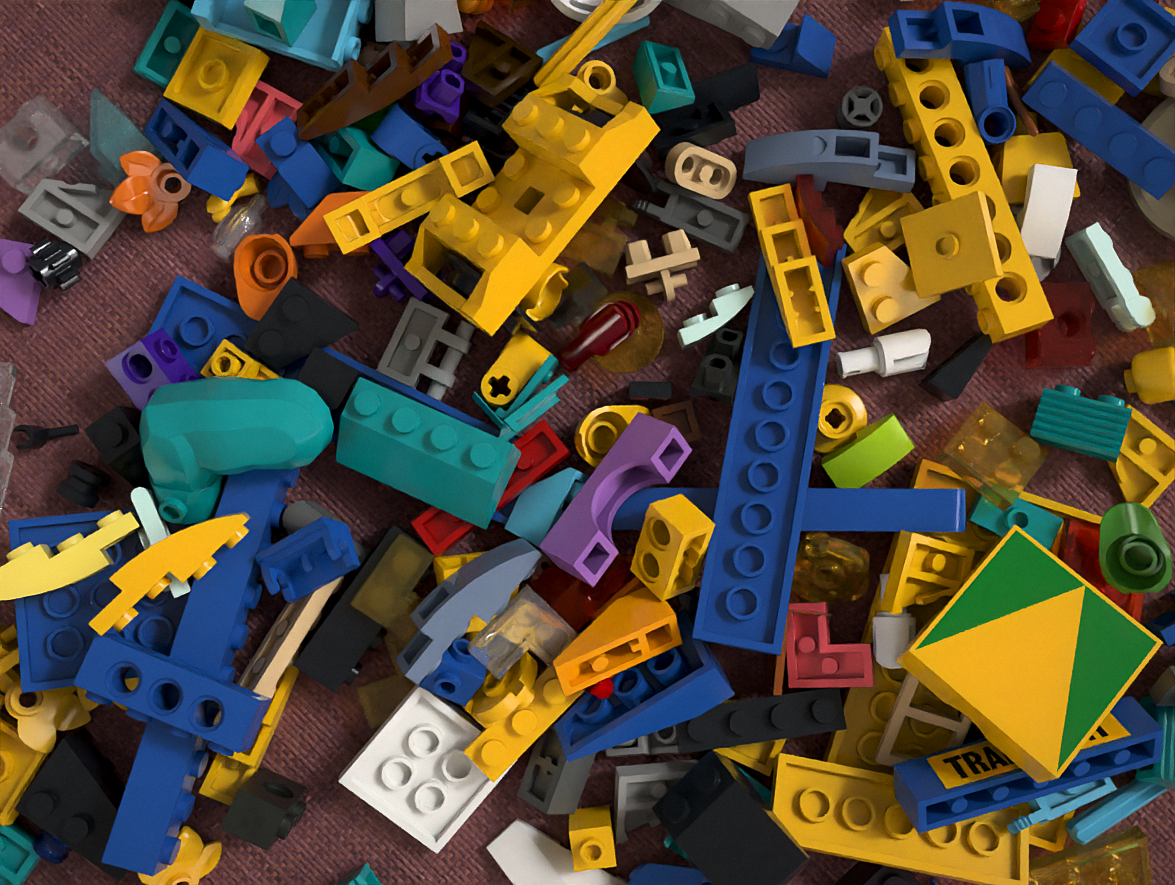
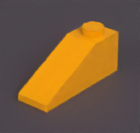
M647 586L616 599L552 661L564 696L567 697L683 644L676 614L666 600L661 601Z

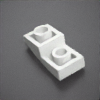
M1036 163L1029 168L1023 210L1017 213L1016 225L1030 257L1050 260L1056 258L1072 204L1077 176L1076 169Z

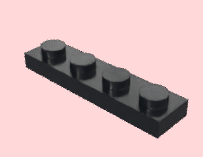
M839 687L721 703L696 718L675 725L679 754L847 729Z

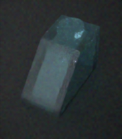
M97 88L91 93L89 152L101 163L97 170L106 180L117 187L128 177L120 164L119 157L131 151H148L161 162L167 161L143 131L114 101Z

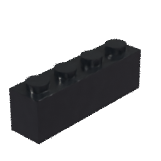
M393 521L301 648L293 666L334 693L338 691L343 683L350 686L363 667L358 661L367 648L375 651L384 639L387 630L383 626L392 614L399 617L410 602L412 596L407 592L414 582L418 580L423 583L433 570L432 557L434 554L426 543Z

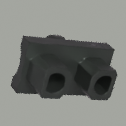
M724 327L719 328L716 337H712L691 385L690 395L696 397L709 396L712 401L717 402L720 400L723 404H732L736 394L745 345L742 344V332Z

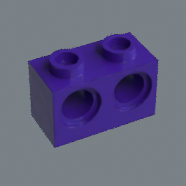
M163 328L139 340L105 363L141 414L142 409L160 386L201 379L180 353L176 342L168 336Z

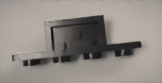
M748 62L691 83L695 95L693 104L650 114L660 129L649 143L659 163L666 161L671 149L679 143L689 142L702 148L737 135L735 121L728 111L760 99L757 68L753 62ZM642 101L636 103V104H639V105L643 106Z

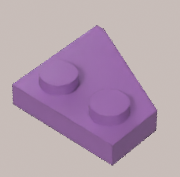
M0 238V307L19 322L34 325L42 288L31 276L26 266L31 261L30 257L33 255L29 248L34 245Z

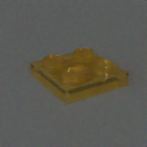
M982 401L936 458L1004 512L1015 502L1050 452L986 402Z

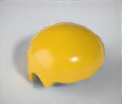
M552 262L517 305L534 322L542 321L552 315L560 302L562 289L568 286V282L561 275V272L567 273L569 271L568 268Z

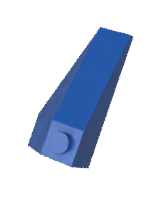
M685 608L676 613L683 644L615 674L611 679L613 692L608 698L598 699L587 692L554 725L564 756L569 762L696 718L735 695L719 662L707 643L692 639L694 622Z

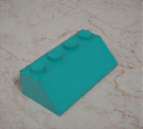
M359 377L340 416L335 461L486 530L522 452L514 444Z

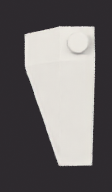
M519 818L515 819L486 847L513 885H627L629 883L618 875L615 877L603 869L574 872L572 852L561 846L559 841Z

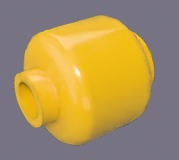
M1166 346L1137 353L1132 358L1131 369L1124 370V379L1128 392L1130 394L1137 392L1139 399L1146 404L1175 400V347Z

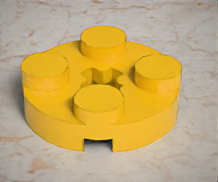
M507 645L496 650L488 656L484 682L466 706L462 707L484 728L493 727L499 720L509 715L515 709L522 710L526 708L535 697V690L532 686L537 676V661L524 648L519 650L515 645Z

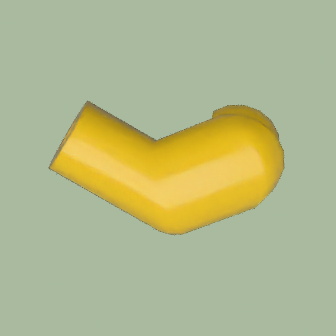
M254 172L246 174L244 184L239 190L234 192L229 202L213 194L206 202L207 212L212 214V219L215 223L223 224L233 219L234 211L231 205L236 199L261 192L256 174Z

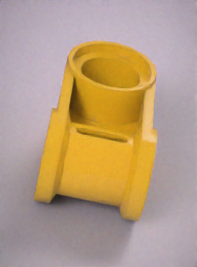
M519 330L504 347L496 362L481 381V391L485 400L495 408L500 407L504 409L510 407L550 354L553 356V354L525 332ZM504 380L509 381L507 387L510 394L507 397L503 394H499L496 398L492 397L494 390L491 383L496 381L501 384Z

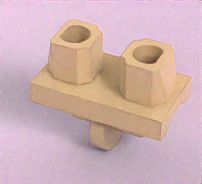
M683 229L662 235L661 239L666 256L651 259L646 240L625 245L627 266L624 269L626 285L659 277V280L645 284L648 296L662 292L667 303L675 301L674 288L688 285L685 273L670 277V274L697 267V261L700 260L698 248H691Z

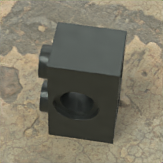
M262 767L238 789L220 829L268 851L279 838L285 841L292 827L296 828L307 807V803L303 802L302 798L308 787Z

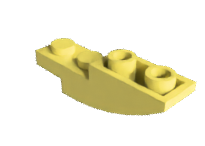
M117 510L98 521L96 524L100 529L88 537L84 538L81 533H78L57 545L56 547L60 552L57 555L53 554L47 544H39L34 547L31 542H28L14 549L6 555L9 562L0 567V600H11L47 593L70 586L115 564L106 549L143 528L142 523L134 512H128L123 515L121 510Z

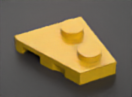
M878 241L841 260L863 327L871 335L941 300L940 295L918 299L912 269Z
M1124 404V407L1132 409V413L1117 462H1110L1108 460L1107 462L1125 502H1135L1149 508L1175 479V440L1130 404Z

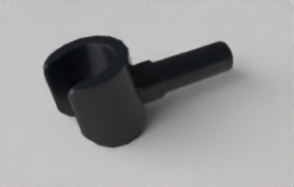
M77 424L43 429L39 425H19L13 429V432H28L29 441L25 445H17L16 448L40 449L47 440L79 434V427Z

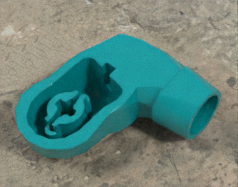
M215 376L162 385L157 388L142 409L139 424L142 455L149 472L150 484L159 506V514L167 522L177 524L199 523L212 518L216 514L223 494V475L240 474L253 469H295L308 465L331 442L334 430L329 407L314 389L300 381L286 378L258 380L236 376Z

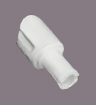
M918 328L876 337L870 347L843 353L838 352L835 357L838 374L843 379L847 376L875 371L880 376L887 377L925 369L931 344L930 334L927 330Z
M880 574L881 603L889 574ZM907 606L903 607L902 613L897 615L881 610V612H877V617H872L873 653L876 661L885 668H903L896 659L916 636V618L911 617V613H907Z

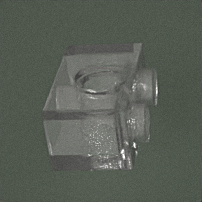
M39 94L33 100L25 102L19 108L17 115L3 128H0V175L11 187L30 195L42 179H51L82 151L90 141L57 106ZM34 137H37L35 146L28 150L29 142Z

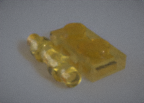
M615 199L612 203L603 200L593 212L605 217L603 225L599 226L586 221L558 256L612 278L625 245L628 242V237L614 232L615 228L619 223L633 229L639 214L624 208L625 204Z

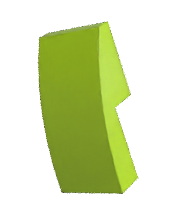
M892 412L856 432V440L821 458V463L837 488H860L892 467L915 447Z

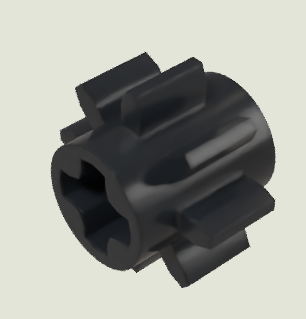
M45 238L29 248L33 255L30 257L31 261L26 264L27 269L34 280L44 289H49L53 286L54 289L59 287L64 292L80 281L77 275L80 274L78 269L83 267V263L75 249L67 242L61 241L57 243L53 241L51 243Z

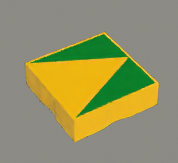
M1015 524L998 538L965 577L956 594L945 607L932 616L898 656L896 661L944 703L966 715L980 729L988 741L1037 783L1058 779L1163 642Z

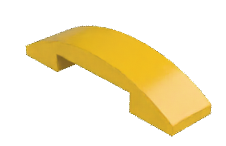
M476 140L323 215V218L344 255L429 212L447 192L456 198H460L496 179Z

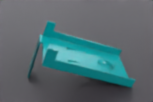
M550 354L509 409L504 411L499 407L495 414L504 420L537 395L559 367L558 360Z
M563 374L503 421L500 420L476 392L473 393L472 399L500 428L498 438L509 442L510 439L560 401L556 396L558 389L567 383L569 379Z

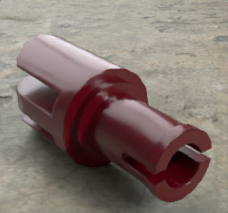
M624 300L604 304L580 324L579 336L557 352L556 356L559 364L566 371L572 373L593 355L607 356L631 337L633 331L639 327L641 320L639 308L633 303Z

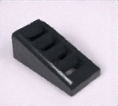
M527 82L517 90L523 94L521 97L513 93L507 98L515 103L514 106L504 101L500 103L497 108L505 111L506 115L491 109L477 100L463 118V134L499 153L510 136L504 130L502 124L511 115L513 108L529 92L539 88ZM488 116L498 121L499 123L496 125L486 120L484 117Z
M982 331L977 332L923 378L919 386L942 402L958 399L993 346L990 335H986Z

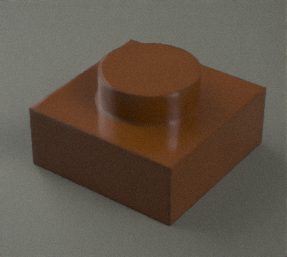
M691 399L651 410L653 418L674 425L687 443L702 439Z

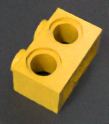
M682 493L650 503L645 513V520L635 547L630 570L661 601L692 590L715 523Z

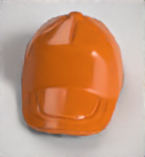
M277 233L274 235L250 234L236 248L233 268L238 300L241 309L248 317L260 321L290 277L293 276L297 279V259L288 242Z

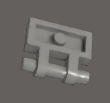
M411 296L376 371L416 389L422 375L433 380L426 395L441 401L447 387L452 388L456 379L453 374L462 355H467L472 346V343L469 341L476 327L461 321L455 334L444 330L450 318L448 313ZM438 342L448 346L439 368L428 363Z

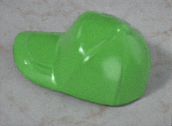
M1135 502L1120 503L1107 510L1101 520L1099 536V563L1106 582L1123 594L1157 593L1161 591L1172 578L1173 564L1170 547L1154 515L1148 508Z

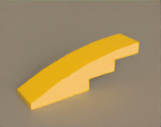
M790 183L749 193L748 200L758 239L792 348L835 339L836 335L816 257L811 255L803 220L798 218Z
M293 664L284 670L276 683L275 693L251 748L239 753L234 752L233 756L217 753L198 793L231 806L238 789L257 773L299 673V669L294 667Z

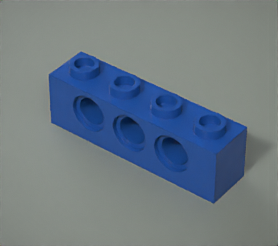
M96 633L73 682V685L87 690L85 697L91 701L103 705H111L113 701L128 707L125 713L130 717L144 722H152L153 718L168 724L166 730L169 733L185 739H192L194 735L209 741L207 746L209 749L226 756H233L234 752L239 753L251 748L272 700L269 697L116 634L105 633L102 636ZM130 668H134L139 676L138 685L133 691L128 689L125 683V676ZM171 684H174L180 692L179 702L174 708L170 707L165 700V692ZM210 701H215L221 708V717L216 725L208 722L205 717V708Z

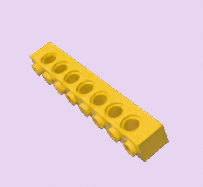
M889 26L885 27L874 48L875 61L879 70H884L889 81L888 92L890 100L894 107H899L904 119V136L909 144L914 145L919 157L917 160L919 174L923 181H928L933 193L932 206L975 191H984L1004 276L964 287L968 295H973L979 310L977 312V321L981 331L986 335L989 334L992 344L1039 329L1054 319V316L950 59L896 58ZM906 64L917 66L921 72L910 70ZM920 100L930 101L935 106V109L924 107ZM935 137L945 138L949 142L950 147L941 146L937 143ZM950 173L960 175L964 179L965 185L953 182ZM996 286H1001L1009 292L1010 302L998 297L995 290Z

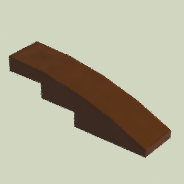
M435 23L407 50L393 40L366 67H363L351 58L296 110L299 137L307 141L344 128L385 108L421 85L453 59L448 33Z

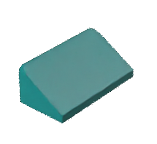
M168 0L131 69L132 72L164 89L167 88L200 27V23L190 13V8L178 0Z
M642 41L634 58L632 69L643 107H645L647 112L655 114L693 104L695 95L679 49L650 41Z

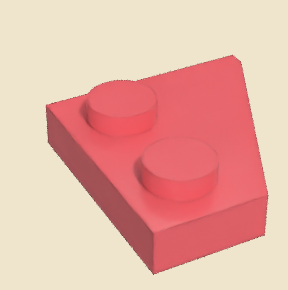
M258 80L235 123L237 132L233 138L232 149L247 163L250 170L271 181L277 171L276 167L254 140L287 115L298 128L296 110L303 103Z

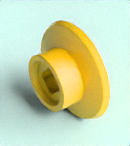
M835 383L824 384L814 452L827 456L856 440V432L867 427V412L861 398L850 388ZM832 410L838 416H841V422L834 428L825 420V417Z

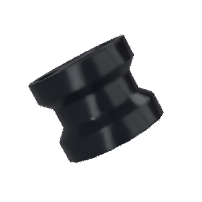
M72 460L68 467L70 474L66 480L59 482L56 492L78 505L95 508L99 501L97 494L101 488L108 486L111 477L90 464L79 460Z

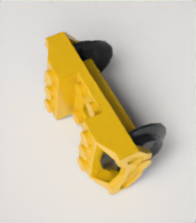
M563 72L555 82L529 92L513 108L511 115L502 124L504 130L519 146L518 150L505 162L503 168L495 176L496 180L492 181L486 189L481 191L471 207L447 192L431 208L429 215L420 224L412 257L403 268L447 305L489 336H493L499 327L512 335L521 327L539 333L541 331L539 326L517 305L618 181L645 195L652 194L655 191V183L648 173L652 162L645 148L660 129L645 107L632 101L623 106L597 94L580 79L566 72ZM574 105H576V106H577L578 108H580L583 112H582V113H579L578 111L571 110V109L573 108ZM446 262L452 269L446 281L456 291L435 276Z

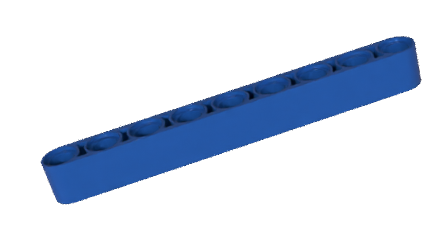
M641 488L630 495L619 507L614 516L611 530H642L645 513L650 503L681 493L713 521L719 488ZM807 488L801 531L901 532V530L908 532H966L965 489Z

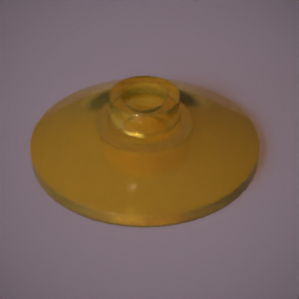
M619 291L601 299L592 309L589 317L606 303L624 300L633 303L639 308L641 314L640 325L634 330L635 335L632 340L623 342L607 356L593 355L592 358L598 365L608 371L629 374L645 368L655 359L663 343L664 325L659 310L651 300L635 292Z

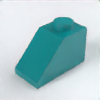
M356 123L310 139L309 141L341 183L365 191H373L391 182L401 162L381 149L371 139L372 133Z

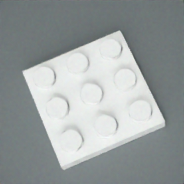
M416 684L340 773L338 782L438 854L515 762L493 783L464 753V749L485 728L446 698L420 688Z

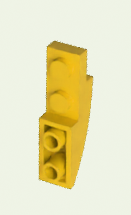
M239 512L208 519L177 531L150 546L109 578L122 592L88 624L101 636L111 627L120 632L139 614L133 608L135 604L145 595L153 600L172 582L166 576L169 572L182 583L191 575L200 580L217 563L212 555L223 544L231 550L249 532L244 524L251 517L246 512Z

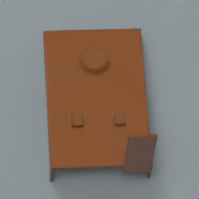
M788 609L781 655L768 654L765 686L773 687V695L782 696L789 612L815 614L816 616H830V614Z

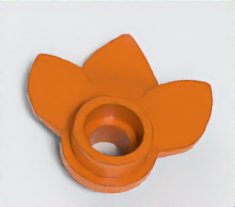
M136 150L121 155L119 161L128 177L114 189L109 198V203L125 213L141 214V224L146 233L164 229L176 218L178 202L188 196L192 184L185 181L169 161L161 162L151 152ZM170 177H176L178 179L177 186L171 190L166 189L165 181Z

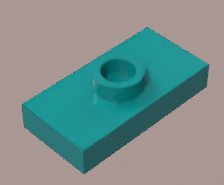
M983 482L966 517L967 521L1000 537L1016 524L1048 551L1064 519L986 482Z

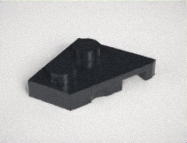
M291 276L242 347L275 369L280 370L309 355L314 346L321 349L354 332L358 328L359 322Z

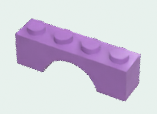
M638 412L538 546L560 569L592 587L596 585L619 553L611 536L612 522L619 507L630 495L641 488L653 484L669 483L691 453L692 449L674 425Z

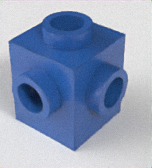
M464 638L454 640L443 653L438 668L432 674L426 675L420 682L419 687L465 707L485 680L489 650L475 645Z

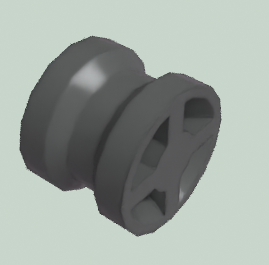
M865 86L854 87L847 92L836 108V125L840 130L868 132L881 116L883 109L882 99L872 88Z

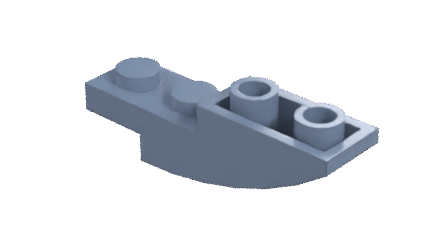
M837 129L787 132L747 142L742 179L777 185L790 183L791 187L824 191L827 181L910 193L915 183V150L879 145V133Z
M524 538L502 544L478 556L438 585L410 615L419 630L395 659L404 676L419 685L426 675L432 674L440 665L442 655L454 640L460 639L465 634L474 614L488 624L494 615L501 613L508 605L510 595L520 582L528 579L537 567V561L543 554Z

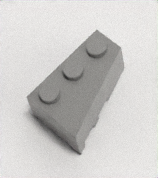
M800 0L662 1L742 38L751 46L762 47L768 50L780 35Z

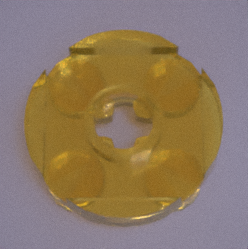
M821 531L810 532L806 535L805 540L799 542L791 587L798 596L811 602H828V605H834V598L841 599L847 597V603L865 594L870 579L869 553L866 549L841 539L832 538ZM826 569L830 571L823 573L820 570Z

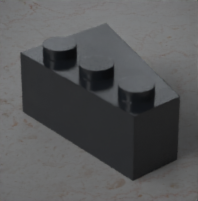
M84 727L61 740L14 809L119 882L131 870L105 864L101 861L125 791V786L114 773L115 766L109 758L105 760L90 740L93 738L92 735Z

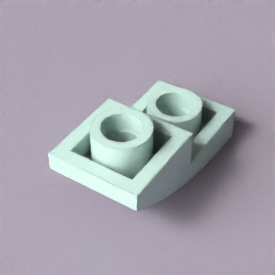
M733 284L715 292L717 298L713 299L708 306L713 318L708 319L706 313L683 321L684 328L679 330L676 335L681 349L684 350L698 344L716 333L719 328L728 324L754 294L752 285L740 289L739 284Z

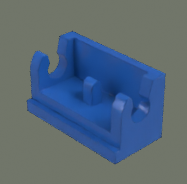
M320 517L255 555L257 563H260L265 585L270 594L274 595L280 591L279 581L286 602L295 603L361 566L348 524L326 517Z

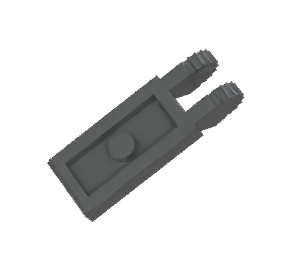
M652 176L651 178L655 183V191L653 193L669 198L665 208L658 207L644 199H633L630 207L636 213L651 220L659 221L658 224L673 231L683 229L687 237L730 256L734 255L750 219L748 214L676 183L674 186Z

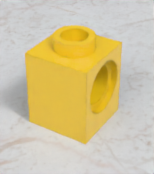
M602 805L576 809L575 814H569V838L574 872L616 867L610 806Z

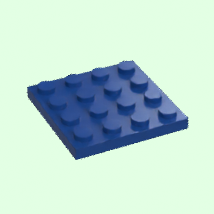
M135 508L120 509L123 515L128 512H134L139 518ZM117 510L9 520L10 549L13 551L28 542H31L34 547L39 544H47L53 554L57 555L60 553L56 547L57 545L78 533H81L84 538L88 537L100 529L96 524L98 521ZM165 520L171 535L192 526V524L170 523ZM137 531L106 549L115 564L70 586L47 593L14 599L22 693L75 686L73 682L97 633L88 623L122 592L109 578L126 563L145 551ZM191 575L189 578L193 585L195 577ZM171 590L165 593L162 591L153 600L145 595L133 606L139 612L135 618L120 632L111 627L106 633L116 634L169 656L190 592L174 598ZM130 668L126 673L125 679L139 677L137 671L134 668Z

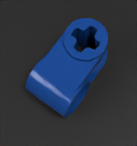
M395 103L370 136L381 149L393 158L403 162L413 171L433 161L430 159L425 162L423 157L425 153L433 156L437 152L439 158L449 154L444 141L399 103Z

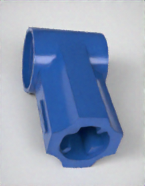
M1004 59L984 60L963 66L966 100L985 147L1007 141L1016 129V119L1014 113L1008 108ZM986 117H989L994 122L995 130L992 137L984 129Z

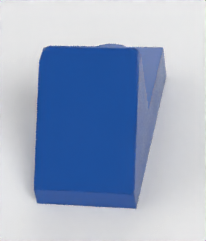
M804 14L799 25L786 23L780 35L768 50L752 46L748 62L827 79L837 37L811 16Z
M288 115L254 140L309 210L318 205L329 193L335 192L342 186L311 143L299 137L298 128Z

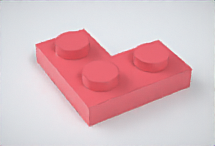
M828 602L790 603L788 609L828 613ZM789 612L786 645L789 688L876 686L873 643L831 644L829 616Z

